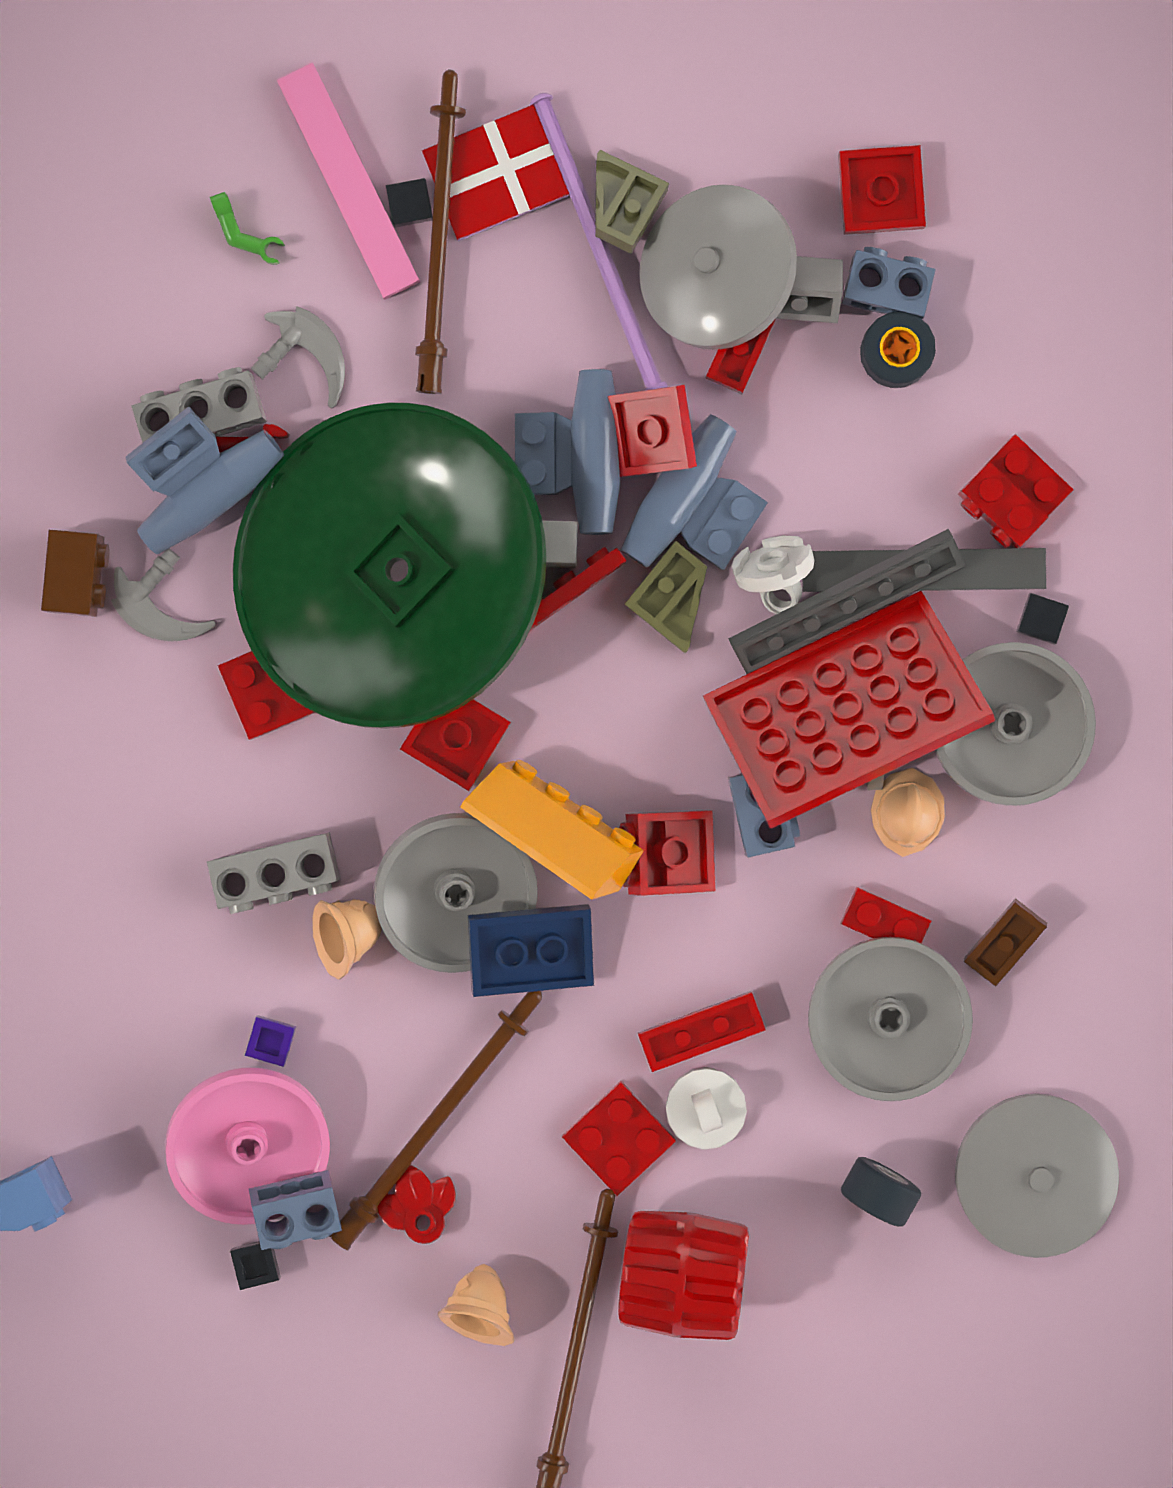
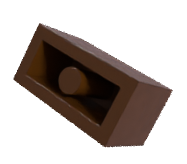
M49 529L41 611L97 617L98 608L103 609L106 598V587L100 584L101 570L108 567L110 554L109 544H104L105 537L93 533Z

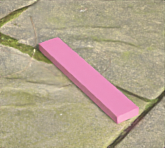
M313 62L277 79L280 89L383 299L385 300L420 283Z

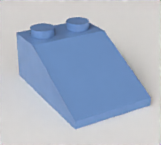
M52 1156L0 1181V1231H21L32 1226L34 1232L53 1224L57 1221V1218L65 1214L63 1208L72 1201V1198Z

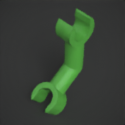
M222 192L210 197L226 241L230 246L261 255L262 259L268 264H280L277 259L266 255V248L270 244L285 246L282 240L277 237L261 239L241 233L228 195Z

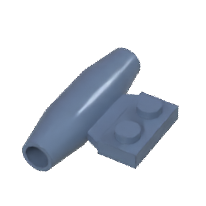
M605 369L579 371L572 420L555 412L515 413L516 464L527 479L534 495H558L572 487L580 534L607 535L613 533L620 490L615 420L608 396L615 395L616 393L612 371Z
M187 407L126 456L127 464L153 492L157 491L167 495L137 529L139 536L147 547L158 555L197 534L248 495L284 456L283 451L267 431L262 430L219 453L215 435L194 411Z
M710 414L692 433L697 467L664 471L660 474L638 509L622 545L621 551L648 568L677 535L681 533L688 548L719 569H725L768 504L766 500L737 480L717 478L737 433L733 427Z

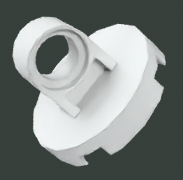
M783 535L761 540L763 548L750 553L749 547H746L733 560L732 570L738 586L749 592H760L764 606L774 614H778L798 604L802 596L800 580L805 578L814 566L815 560L810 544L805 546L802 538L798 536ZM786 590L791 596V601L779 600L775 597L773 591Z
M710 1067L692 1069L680 1076L669 1091L666 1101L668 1123L675 1135L687 1145L704 1150L719 1148L733 1140L742 1129L747 1113L745 1095L736 1080L725 1072Z

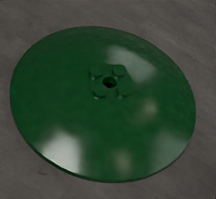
M380 403L345 411L312 427L283 451L284 456L256 486L239 526L234 548L233 592L236 611L249 647L264 671L288 696L304 707L329 719L364 728L388 729L426 723L445 716L480 695L503 673L524 644L534 623L541 602L546 572V540L536 498L520 468L501 445L469 421L448 411L414 403ZM405 560L408 565L406 577L401 581H393L390 573L392 566L397 561Z

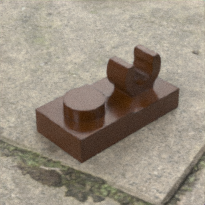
M1015 898L964 957V963L996 987L1043 933L1048 923Z

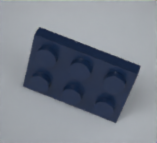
M589 904L467 915L471 992L473 997L594 986L592 923Z

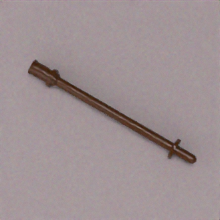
M451 69L446 70L442 76L440 105H434L430 108V114L439 118L425 336L424 340L420 342V346H416L415 355L419 356L416 392L425 394H442L443 358H447L448 349L444 348L440 338L455 119L463 118L466 114V109L456 106L458 74Z
M541 991L527 992L510 1014L504 1010L498 1013L499 1018L503 1021L502 1025L365 1196H359V1198L353 1197L349 1202L350 1209L340 1220L342 1231L334 1232L329 1236L337 1245L345 1250H349L369 1223L374 1224L379 1218L377 1213L380 1202L514 1034L518 1033L525 1036L529 1032L522 1024L541 1002Z
M611 1189L601 1191L594 1223L583 1224V1230L591 1234L548 1451L539 1456L536 1467L540 1470L536 1488H560L563 1474L568 1472L569 1463L566 1461L563 1452L607 1238L618 1236L617 1229L610 1227L615 1194Z

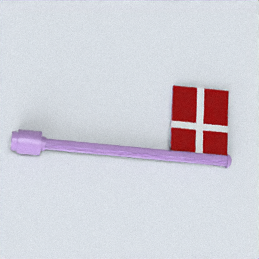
M540 93L532 98L530 106L455 136L449 221L457 241L570 196L646 386L644 390L668 387L666 381L661 382L607 243L595 237V213L551 105L552 95ZM438 144L422 150L434 183Z

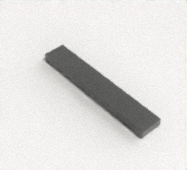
M947 529L728 639L746 674H749L965 567L966 564L950 530Z
M1046 548L959 549L966 564L965 567L916 591L1046 589ZM905 550L812 551L815 562L810 573L802 579V592H822Z

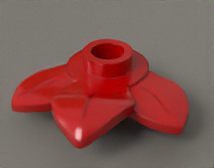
M410 1165L396 1182V1194H387L378 1205V1214L388 1227L396 1230H405L408 1237L420 1244H429L436 1241L442 1235L445 1228L444 1216L454 1207L456 1191L450 1177H443L431 1183L429 1178L420 1169ZM421 1216H428L430 1219L429 1228L420 1231L417 1226L418 1219Z

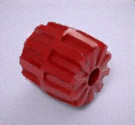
M635 1212L630 1219L623 1259L618 1307L620 1323L627 1327L678 1338L718 1340L735 1338L739 1326L747 1261L748 1227L741 1223L689 1212Z

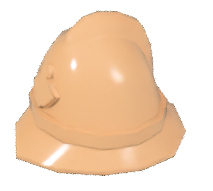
M914 768L890 774L883 781L882 790L875 791L871 806L872 822L884 846L902 857L922 851L936 838L945 818L944 796L932 778Z
M355 899L346 902L338 900L333 903L320 900L314 907L312 917L313 938L318 956L329 975L338 980L342 979L348 974L352 964L360 961L361 956L380 937L382 928L375 905Z
M485 1264L479 1265L456 1284L452 1297H448L447 1306L438 1311V1317L448 1327L467 1338L500 1346L512 1344L514 1337L508 1324L509 1314L507 1313L506 1294L503 1284L493 1268Z

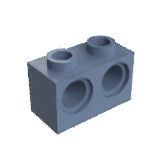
M864 247V251L856 250L852 258L842 304L881 314L906 312L923 319L936 269L927 267L928 262L917 257L904 256L903 261L887 257V251L875 247ZM863 269L875 270L880 277V284L875 287L863 285L859 279V272ZM904 278L915 280L919 286V294L914 297L905 296L899 289V281Z
M743 775L728 777L745 856L749 858L795 847L794 838L800 837L797 818L794 817L780 824L781 833L777 840L764 842L759 836V827L765 821V818L758 804L752 800L749 792L750 789Z
M328 1170L249 1188L261 1250L268 1248L283 1249L290 1246L293 1242L309 1238L314 1240L325 1239L334 1232L342 1231ZM313 1205L325 1206L319 1212L307 1211ZM275 1214H281L285 1216L282 1220L277 1222H270L267 1220L270 1216Z

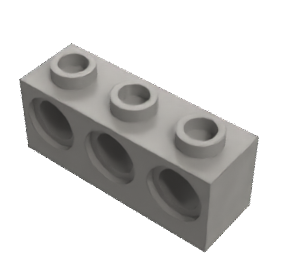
M236 367L218 373L219 379L203 384L202 379L182 383L179 385L180 391L164 395V391H155L142 395L140 397L141 403L131 405L142 443L156 433L150 426L151 418L155 413L160 411L167 412L170 422L197 400L207 401L208 412L201 420L215 436L226 435L266 423V416L254 376L249 370L242 372L241 367ZM237 388L245 389L247 392L246 403L240 408L229 407L227 402L229 393Z
M330 832L207 861L217 908L229 907L230 914L254 909L252 901L268 898L269 905L293 900L292 892L307 888L309 896L333 890L331 882L340 880ZM309 854H317L324 860L325 869L320 876H311L306 872L304 861ZM271 863L279 864L285 871V879L280 886L271 885L265 878V870ZM232 872L239 873L245 879L246 887L241 895L230 893L226 887V879Z

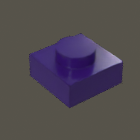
M257 1015L245 1056L284 1067L297 1026Z

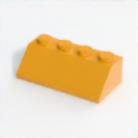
M522 760L499 763L462 802L460 808L591 900L620 891L644 851L634 844L636 839L631 834L621 828L615 827L612 829L601 821L603 817L598 811L587 805H581V807L569 799L570 793L566 789L553 782L547 784L536 776L538 772L533 766Z

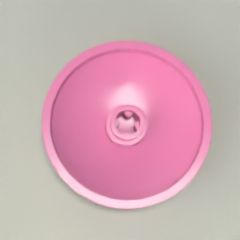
M238 1068L206 1079L193 1088L179 1103L171 1117L166 1133V1162L175 1188L181 1197L195 1210L207 1217L225 1223L255 1224L249 1188L325 1171L329 1160L330 1138L320 1105L303 1085L291 1077L273 1070ZM275 1214L270 1216L267 1220H274L283 1215Z

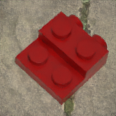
M1014 434L961 489L958 495L963 499L960 505L970 516L976 520L982 517L993 527L990 530V534L1005 548H1008L1010 545L1014 548H1020L1074 489L1025 442Z
M713 810L625 814L626 822H622L619 828L631 834L636 839L634 844L644 850L623 884L624 887H628V895L647 896L716 891Z

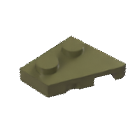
M599 150L596 159L595 237L632 254L668 192L669 183Z
M675 541L624 605L683 653H686L690 647L707 566Z

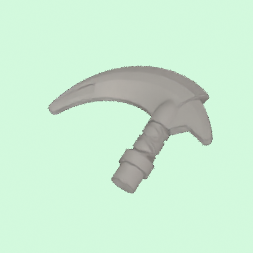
M296 306V312L277 311L266 313L264 316L266 321L280 326L281 338L277 340L276 344L272 345L269 351L263 352L258 357V361L251 367V370L263 380L270 371L273 372L278 367L279 361L282 360L291 348L296 344L302 346L317 358L324 369L329 387L328 406L334 408L341 395L345 379L344 357L334 333L319 317L301 307Z
M170 548L165 550L161 556H157L153 561V567L146 572L141 581H129L123 569L116 567L114 570L116 598L111 599L122 619L143 635L163 641H182L195 638L210 631L216 626V623L213 620L201 623L176 620L160 611L149 597V594L152 592L151 590L155 588L156 584L158 585L163 579L162 577L171 573L174 569L173 566L180 559Z

